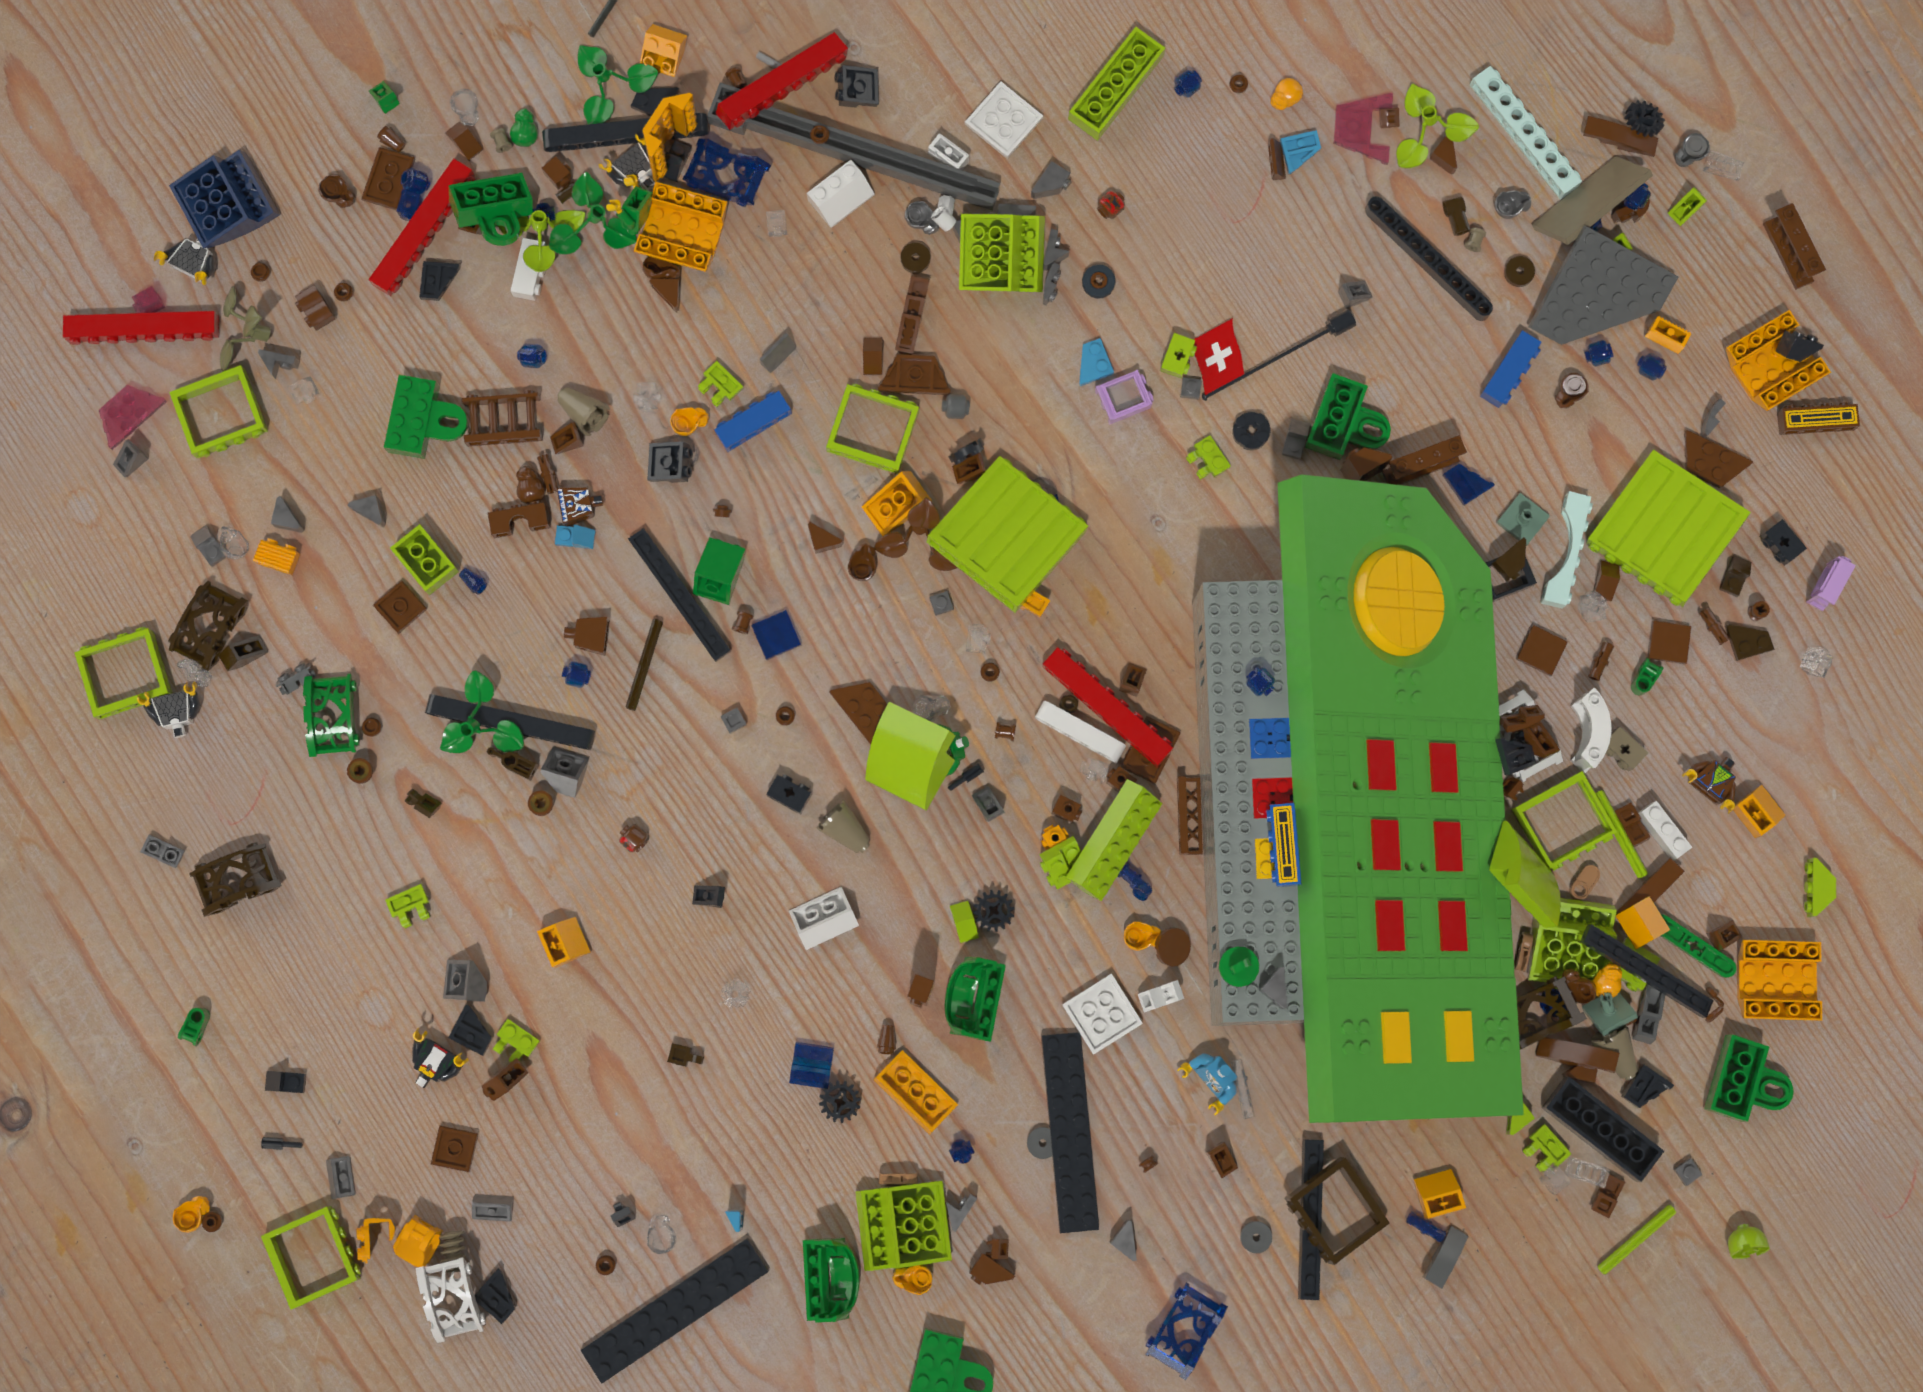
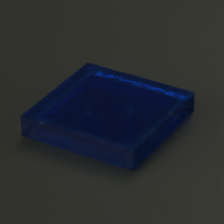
M786 610L751 625L766 661L801 646Z

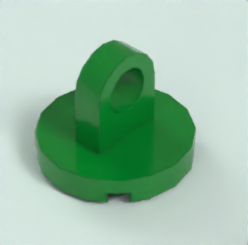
M1237 946L1228 949L1222 954L1218 969L1220 976L1227 984L1234 987H1244L1256 979L1260 965L1253 951L1246 947Z

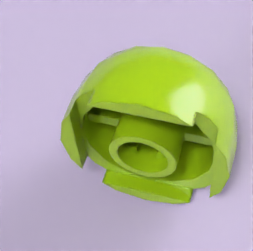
M1749 1224L1737 1226V1230L1733 1231L1728 1239V1249L1733 1259L1750 1258L1751 1254L1756 1253L1758 1256L1770 1250L1766 1235L1756 1227H1749Z

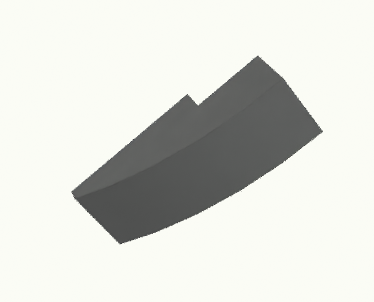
M1646 984L1637 1014L1638 1018H1636L1638 1021L1635 1022L1632 1039L1651 1045L1656 1040L1658 1024L1662 1019L1665 995Z
M1450 1226L1434 1253L1423 1278L1442 1289L1465 1246L1468 1236Z

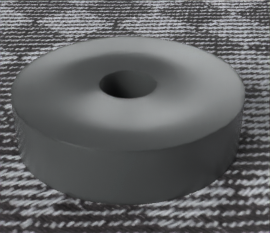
M1039 1127L1029 1134L1027 1148L1034 1157L1047 1159L1052 1156L1049 1128ZM1041 1139H1044L1046 1141V1145L1044 1147H1041L1039 1145V1141Z
M1252 1221L1242 1228L1240 1241L1247 1251L1258 1254L1270 1247L1272 1233L1264 1223ZM1254 1234H1259L1260 1238L1258 1241L1253 1240Z

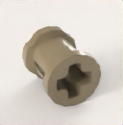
M504 128L496 129L490 133V137L494 139L497 146L496 151L498 153L506 152L512 148V144L508 142L505 135L506 130Z
M1471 228V234L1468 242L1465 243V248L1473 252H1480V245L1486 236V232L1482 229Z

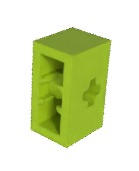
M1174 333L1160 371L1182 379L1183 374L1187 375L1191 365L1187 363L1189 357H1194L1197 348L1194 346L1195 340ZM1179 352L1182 353L1183 358L1177 360L1176 355H1178Z

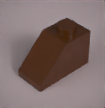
M983 1252L969 1271L972 1275L971 1279L979 1285L982 1282L986 1285L1015 1278L1013 1273Z

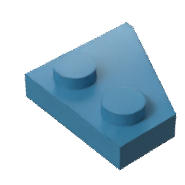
M1317 130L1280 139L1288 175L1292 174L1321 149Z
M1101 338L1083 344L1080 387L1113 375L1114 371Z

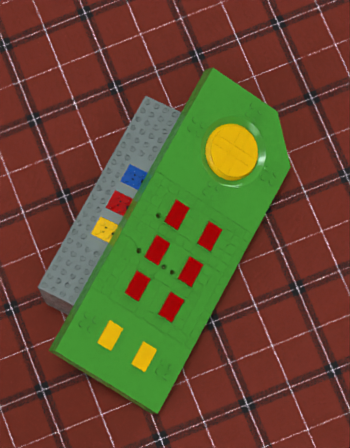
M1302 474L1278 482L1282 580L1203 582L1192 604L1211 1026L1304 1023L1309 1123L1524 1115L1510 892L1489 871L1503 821H1505L1502 764L1495 739L1500 738V715L1491 570L1427 488ZM1294 803L1302 885L1277 887L1276 883H1272L1271 871L1275 870V862L1271 863L1270 850H1273V842H1269L1268 830H1272L1271 822H1267L1266 810H1270V805ZM1237 946L1246 947L1253 951L1260 965L1256 979L1244 987H1234L1227 984L1220 976L1218 969L1222 954L1228 949ZM1280 967H1284L1286 1009H1280L1260 991V988Z

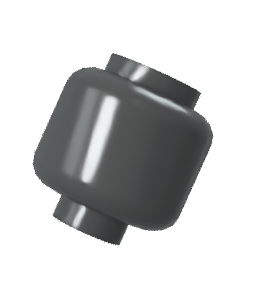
M949 394L946 400H942L941 409L942 412H945L947 418L964 419L969 414L970 402L964 395Z

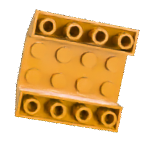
M691 93L663 98L643 128L647 155L655 182L659 178H663L667 172L664 154V144L667 139L670 140L675 130L687 137L689 132L692 133L697 126L693 94Z
M655 182L649 215L642 234L638 235L634 252L707 272L714 259L724 227L728 202Z
M1790 310L1726 347L1732 372L1750 399L1766 411H1769L1831 373L1821 357L1815 360L1813 355L1799 362L1788 359L1776 352L1785 330L1793 333L1800 326Z
M1742 940L1737 958V1000L1743 1018L1823 1021L1822 1001H1817V962H1822L1821 942Z

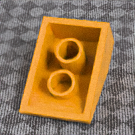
M901 471L862 506V509L880 534L884 536L908 521V512L925 497L931 502L932 499L911 471Z

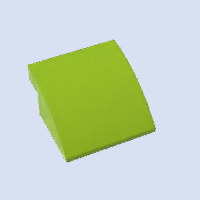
M961 214L959 290L1043 292L1045 216Z
M889 702L872 739L865 780L927 811L955 761L946 753L955 735L951 731Z
M1503 821L1489 871L1544 928L1558 927L1561 900L1558 883L1554 874L1508 821Z
M1560 898L1561 908L1558 927L1544 928L1533 917L1531 932L1533 942L1529 956L1528 979L1546 982V980L1557 976L1558 979L1561 978L1563 972L1567 969H1574L1580 973L1579 976L1593 981L1598 971L1612 962L1582 944L1580 940L1586 926L1589 924L1594 925L1617 940V935L1613 929L1617 910L1614 905Z
M942 1181L855 1191L864 1271L903 1268L952 1260Z

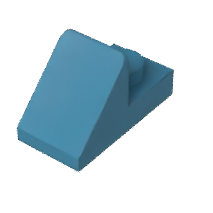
M557 525L555 545L593 549L596 531L579 525H574V527Z

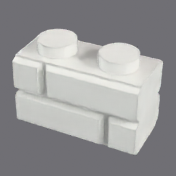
M940 133L928 147V154L941 164L963 170L969 163V154Z

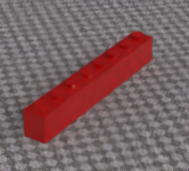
M833 32L718 103L717 116L729 130L734 127H740L748 118L756 117L761 110L769 109L777 100L785 99L793 90L798 91L806 82L814 81L822 72L826 73L835 64L844 62L848 47Z
M452 159L368 279L373 286L390 297L399 290L401 281L409 276L413 264L420 260L424 248L429 247L434 234L441 230L443 221L453 212L449 202V185L474 181L475 174L472 169L458 160Z
M215 311L63 315V338L72 345H80L81 342L99 344L102 341H107V343L111 344L119 343V341L137 343L138 340H145V342L151 343L156 342V340L174 342L175 339L194 341V339L198 338L211 341L213 338H219V315Z
M1057 647L1044 661L1042 667L1158 768L1173 751L1171 741L1166 737L1161 738L1154 726L1151 724L1146 725L1142 721L1143 717L1136 711L1134 713L1128 709L1129 705L1124 700H1118L1114 697L1115 693L1107 686L1104 688L1099 683L1098 677L1094 674L1089 675L1082 663L1079 661L1074 662L1070 658L1072 655L1064 648L1061 650Z

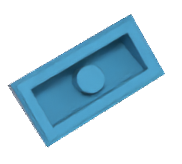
M725 1211L735 1232H740L743 1229V1211Z

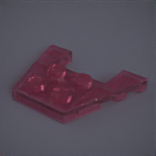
M1393 93L1337 105L1335 109L1333 144L1353 152H1359L1366 155L1367 158L1381 161L1382 164L1388 165L1390 146L1370 145L1372 111L1392 108Z

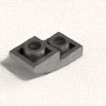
M1055 262L1050 268L1045 281L1043 304L1047 306L1049 301L1053 302L1058 294L1056 292L1057 285L1054 283L1058 281L1061 273L1060 265Z
M148 835L140 852L176 868L184 850Z

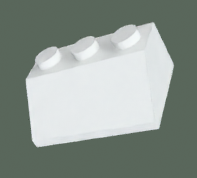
M852 160L848 161L807 192L808 201L830 228L875 195L863 173Z
M842 887L789 910L795 928L806 950L859 926Z

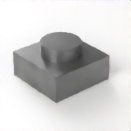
M1183 377L1180 397L1199 400L1202 380Z
M948 591L929 597L935 616L954 610Z
M738 708L720 716L730 734L747 725Z
M1691 1158L1673 1169L1685 1186H1688L1702 1176V1173Z

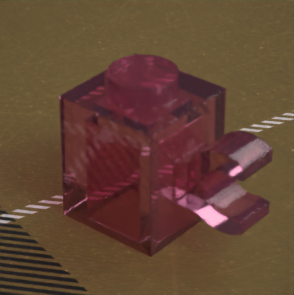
M152 286L132 296L135 302L132 305L137 313H156L165 308L158 292Z

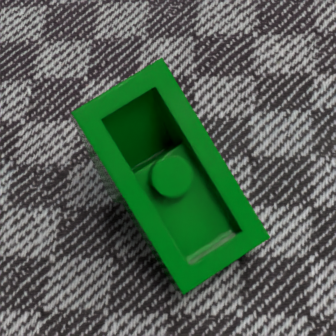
M384 81L369 90V93L385 114L400 104L395 93Z

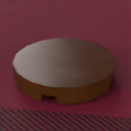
M1172 927L1163 930L1158 935L1155 942L1157 959L1162 964L1171 967L1179 966L1185 962L1191 950V942L1184 930Z

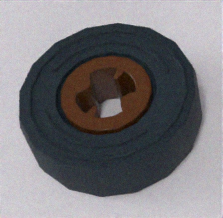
M1101 264L1089 267L1082 278L1084 291L1090 297L1096 299L1105 298L1110 295L1116 283L1112 270ZM1096 278L1103 279L1100 286H1098V283H1094Z

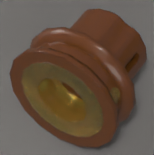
M357 758L349 763L347 775L353 782L363 784L371 779L373 767L367 760ZM361 767L365 770L362 776L358 774Z
M542 790L533 792L528 799L529 810L538 816H545L550 813L554 806L552 796ZM545 799V806L539 809L538 801L542 802Z

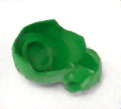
M527 108L517 111L514 115L515 123L510 129V137L517 146L529 147L538 139V131L534 123L533 114Z

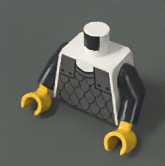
M635 134V138L642 143L641 145L637 143L613 163L609 159H604L607 162V166L604 168L602 164H599V168L606 170L608 176L616 184L627 187L624 184V178H627V175L634 174L638 178V186L643 185L649 191L654 187L655 182L651 179L652 171L644 138L639 139L638 135Z
M185 239L183 242L165 251H156L154 253V261L160 259L159 264L163 266L165 260H168L167 263L172 268L194 278L195 283L200 281L203 285H206L207 279L215 272L213 254L207 248L203 249L198 239L195 243Z
M186 682L184 691L151 698L152 702L149 701L150 695L148 692L144 693L147 699L143 700L139 695L137 697L138 703L143 705L148 716L158 726H162L165 729H173L174 738L186 736L184 726L193 724L194 718H196L201 706L198 693L195 691L197 688L196 682L192 683L193 688L188 687V682Z

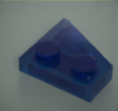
M1461 464L1456 465L1442 475L1463 506L1495 486L1493 482L1486 481L1479 474L1469 471Z

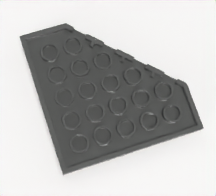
M1583 226L1528 328L1561 345L1660 311L1679 277L1591 228Z

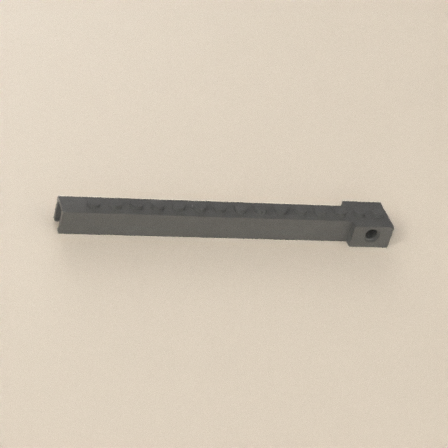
M719 83L707 115L710 125L729 130L716 114L717 105L741 89ZM773 107L761 110L756 117L748 118L740 127H734L729 130L744 135L746 129L844 162L852 160L856 166L952 196L953 198L992 211L1000 191L999 182ZM822 125L828 129L829 139L824 144H816L812 141L810 133L815 126ZM818 133L816 136L818 138L823 137V134Z

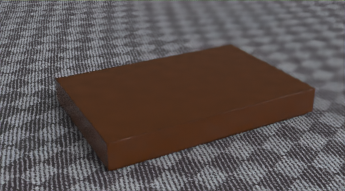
M379 147L361 197L362 201L398 211L416 159L412 156Z
M1146 716L1144 723L1154 726L1158 731L1157 734L1161 738L1166 737L1172 743L1171 747L1174 748L1181 732ZM1131 746L1121 768L1156 784L1169 756L1156 768Z

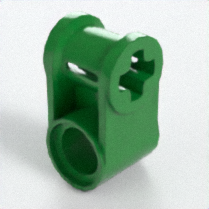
M1646 658L1631 683L1632 692L1635 695L1642 696L1650 691L1664 667H1659L1650 662L1649 658ZM1639 681L1644 683L1645 690L1639 688Z
M205 1008L191 1009L178 1033V1039L187 1040L193 1043V1046H198L210 1020L209 1011ZM198 1011L202 1014V1020L200 1022H198L195 1018V1015Z

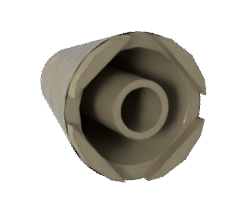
M570 387L563 388L558 393V403L585 436H591L592 434L590 433L592 431L598 432L606 423L609 417L607 409L610 410L606 403Z
M843 800L841 804L838 803L824 817L825 822L823 824L819 823L816 827L820 832L855 853L859 851L863 853L870 846L868 843L870 838L847 803Z
M1626 1024L1605 1036L1600 1031L1592 1036L1591 1042L1594 1047L1620 1053L1615 1072L1621 1079L1629 1080L1636 1076L1635 1073H1637L1638 1068L1629 1028Z

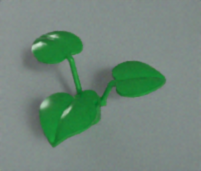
M580 45L578 49L579 69L586 77H596L601 92V98L599 96H592L584 104L583 112L587 124L605 123L613 114L614 104L611 100L605 99L602 82H607L610 76L613 75L626 82L629 81V87L632 91L643 93L649 90L658 76L657 69L648 64L647 66L635 64L628 69L627 74L629 78H626L612 70H608L606 67L607 55L602 49Z
M585 172L575 182L572 189V198L578 206L587 205L590 208L587 215L588 218L575 232L567 224L555 226L550 234L549 248L555 253L562 255L576 252L581 245V240L577 234L589 222L597 224L602 221L603 227L606 229L603 233V239L611 248H625L635 244L637 239L635 235L629 234L627 229L621 226L619 218H611L608 226L606 225V218L604 217L606 213L605 208L599 205L603 199V190L590 174Z
M472 671L466 680L464 691L469 702H478L472 714L468 716L467 721L463 723L452 722L446 726L440 750L449 753L466 752L473 745L472 735L482 732H496L493 735V742L500 751L513 752L522 749L524 746L523 734L514 722L502 720L498 723L497 729H481L479 722L473 719L482 702H489L493 698L494 685L489 678L479 671Z

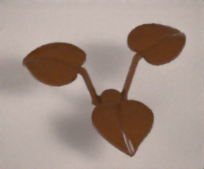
M925 497L908 512L907 518L912 526L909 527L907 536L903 539L901 533H888L875 543V550L890 558H899L905 555L908 550V545L905 542L909 540L913 531L917 535L926 533L928 537L929 529L935 528L939 524L940 516L935 505ZM930 546L934 554L929 556V563L933 568L940 571H951L958 568Z

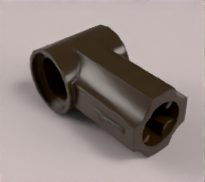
M1460 196L1443 201V211L1445 216L1449 218L1454 236L1464 235L1469 232L1470 227L1465 214L1466 205L1463 197Z

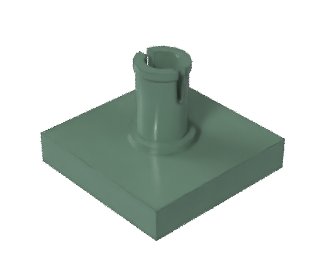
M1519 493L1496 524L1519 541L1525 537L1527 546L1550 515Z
M1604 993L1605 999L1601 994L1600 997L1582 1006L1583 1012L1603 1036L1638 1018L1637 1013L1620 993L1616 997H1612L1610 993Z

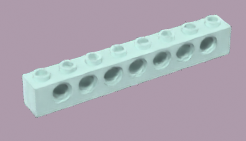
M1489 66L1472 79L1470 83L1471 88L1558 198L1561 200L1575 190L1582 182L1579 173L1570 167L1568 159L1562 156L1556 144L1547 138L1545 130L1536 124L1534 116L1528 113L1522 101L1513 95L1511 87L1502 81L1499 72ZM1489 86L1495 87L1497 91L1490 90ZM1504 100L1508 105H1502L1500 101ZM1512 115H1517L1520 120L1513 119ZM1523 129H1528L1531 134H1525ZM1534 144H1540L1542 149L1536 148ZM1546 158H1551L1554 163H1548ZM1557 173H1563L1565 178L1559 177Z

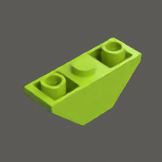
M1818 858L1807 859L1805 863L1807 882H1805L1804 891L1807 893V901L1804 903V911L1807 913V917L1817 916L1836 898V878Z

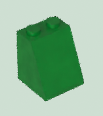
M709 537L694 574L693 594L729 605L745 559L746 548Z

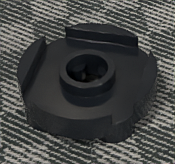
M1256 412L1242 414L1236 419L1232 429L1234 441L1241 447H1244L1243 449L1251 451L1262 448L1268 441L1271 433L1268 420L1263 414ZM1249 427H1253V429H1256V432H1254V436H1251L1250 433L1246 432V430H1248Z
M979 438L977 442L975 440L958 449L954 455L952 453L948 457L951 463L954 462L957 465L968 458V454L971 453L974 456L981 452L985 444L982 438Z

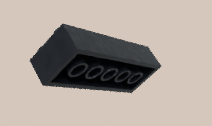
M1570 1077L1562 1079L1541 1107L1635 1182H1642L1664 1153L1663 1149Z

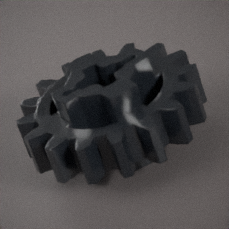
M1639 100L1635 103L1632 102L1625 111L1624 119L1628 120L1626 124L1631 125V130H1636L1637 135L1643 133L1644 137L1647 135L1653 137L1654 134L1657 136L1664 127L1663 123L1665 121L1664 118H1661L1663 113H1658L1659 108H1654L1652 103L1647 105L1646 101L1642 103Z
M990 890V895L983 892L984 898L978 897L979 904H974L973 906L977 908L973 915H978L975 921L982 922L981 928L985 925L988 926V932L991 928L998 932V927L1004 930V924L1010 925L1009 918H1014V915L1010 913V911L1015 910V907H1010L1013 901L1012 899L1006 900L1007 894L1001 896L1000 890H998L997 894ZM990 898L998 899L997 902L993 903L987 901ZM1000 904L997 910L999 914H993L990 916V918H988L991 911L989 908H994L995 906ZM1003 904L1006 905L1007 915L1002 912ZM981 907L986 909V916L984 917V919L981 915ZM993 919H998L1001 921L997 924L989 923Z
M836 1080V1085L829 1082L830 1088L823 1087L825 1094L819 1095L823 1099V1101L819 1102V1106H824L821 1113L827 1112L826 1119L832 1116L834 1123L837 1119H840L841 1123H843L844 1118L850 1121L851 1114L857 1115L855 1108L860 1109L861 1107L857 1104L858 1101H861V1097H856L859 1091L852 1090L853 1084L848 1087L846 1080L843 1084ZM840 1088L838 1093L834 1095L829 1094L831 1091ZM846 1091L851 1093L853 1101L847 1098ZM842 1094L845 1104L842 1103L837 1110V1102L834 1100L839 1099ZM827 1102L833 1105V1112L829 1110ZM843 1109H850L847 1113L840 1114Z

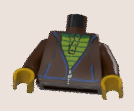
M1725 757L1721 763L1716 760L1711 762L1705 760L1693 764L1689 770L1682 774V777L1688 776V783L1712 803L1719 805L1723 802L1720 806L1721 810L1726 807L1729 814L1735 808L1736 783L1734 781L1736 776L1730 772L1735 763L1730 758Z

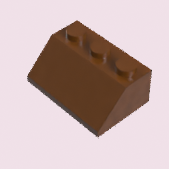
M1356 448L1345 458L1346 461L1343 462L1340 471L1345 479L1367 481L1385 470L1389 464L1388 462L1393 457L1391 454L1368 448L1361 450Z

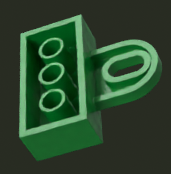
M523 173L449 185V202L458 227L479 225L483 238L493 245L506 246L514 243L520 236V224L517 218L529 216L533 213V199ZM498 225L504 226L507 234H498L495 227Z
M1332 373L1304 448L1337 460H1341L1347 443L1361 448L1379 449L1390 437V423L1381 413L1361 406L1368 388L1367 385ZM1370 425L1381 430L1382 435L1374 437L1366 434L1363 431V426Z
M399 375L384 449L392 454L425 459L429 439L451 442L458 440L465 434L468 427L467 416L458 405L437 401L440 386L436 381ZM443 417L458 419L459 425L455 428L444 427L440 425V420Z
M1728 1034L1725 1035L1704 1110L1740 1122H1748L1753 1105L1767 1110H1781L1788 1106L1794 1094L1793 1085L1785 1074L1764 1067L1769 1046ZM1772 1084L1780 1087L1783 1090V1096L1776 1098L1766 1094L1765 1086Z
M925 1328L910 1392H992L993 1377L984 1365L959 1358L964 1341L963 1337ZM974 1377L985 1382L984 1389L978 1391L965 1387V1378Z

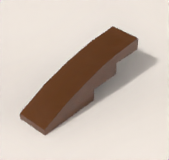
M1591 116L1587 117L1583 136L1600 139V143L1618 146L1617 149L1651 157L1655 156L1659 139L1649 135L1644 137L1643 133L1637 135V131H1632L1631 127Z
M911 276L895 347L896 351L914 354L930 279Z
M1670 857L1617 909L1616 915L1649 896L1654 903L1685 871Z
M1544 1038L1539 1042L1536 1057L1571 1066L1578 1065L1593 1070L1596 1068L1615 1073L1620 1053L1574 1042Z

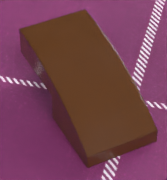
M1538 705L1519 707V714L1500 716V724L1507 733L1514 732L1541 721L1545 718V714Z
M1632 803L1615 810L1633 847L1650 839V835L1641 823V817Z
M1606 1172L1592 1203L1591 1210L1610 1218L1618 1202L1617 1198L1626 1182Z

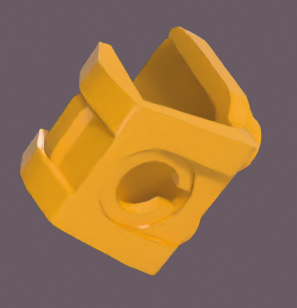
M414 1215L411 1221L404 1225L393 1245L394 1252L398 1257L416 1267H424L430 1262L440 1245L439 1236L443 1230L432 1226L419 1216Z
M364 1219L363 1225L360 1228H356L357 1240L364 1242V1246L357 1248L358 1260L368 1264V1259H370V1223L388 1222L389 1241L393 1240L395 1227L391 1219Z

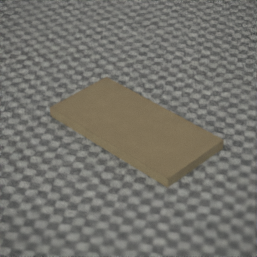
M1615 156L1535 221L1532 226L1534 230L1569 245L1578 237L1583 226L1590 228L1651 178L1653 174L1648 168Z

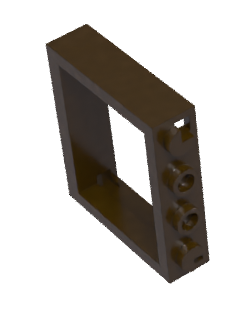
M1346 1157L1337 1158L1284 1198L1287 1202L1288 1210L1298 1218L1297 1223L1300 1228L1306 1230L1309 1234L1308 1239L1314 1247L1317 1246L1321 1252L1319 1253L1320 1258H1323L1325 1263L1332 1265L1337 1264L1390 1224ZM1339 1170L1375 1224L1334 1254L1298 1200Z

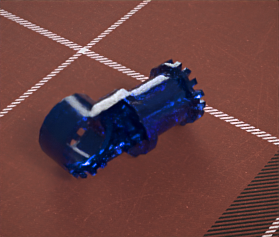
M1127 863L1118 874L1119 878H1123L1130 884L1129 887L1133 889L1132 893L1138 900L1146 901L1153 891L1150 888L1151 886H1148V883L1141 879L1142 874H1138L1130 868V864Z

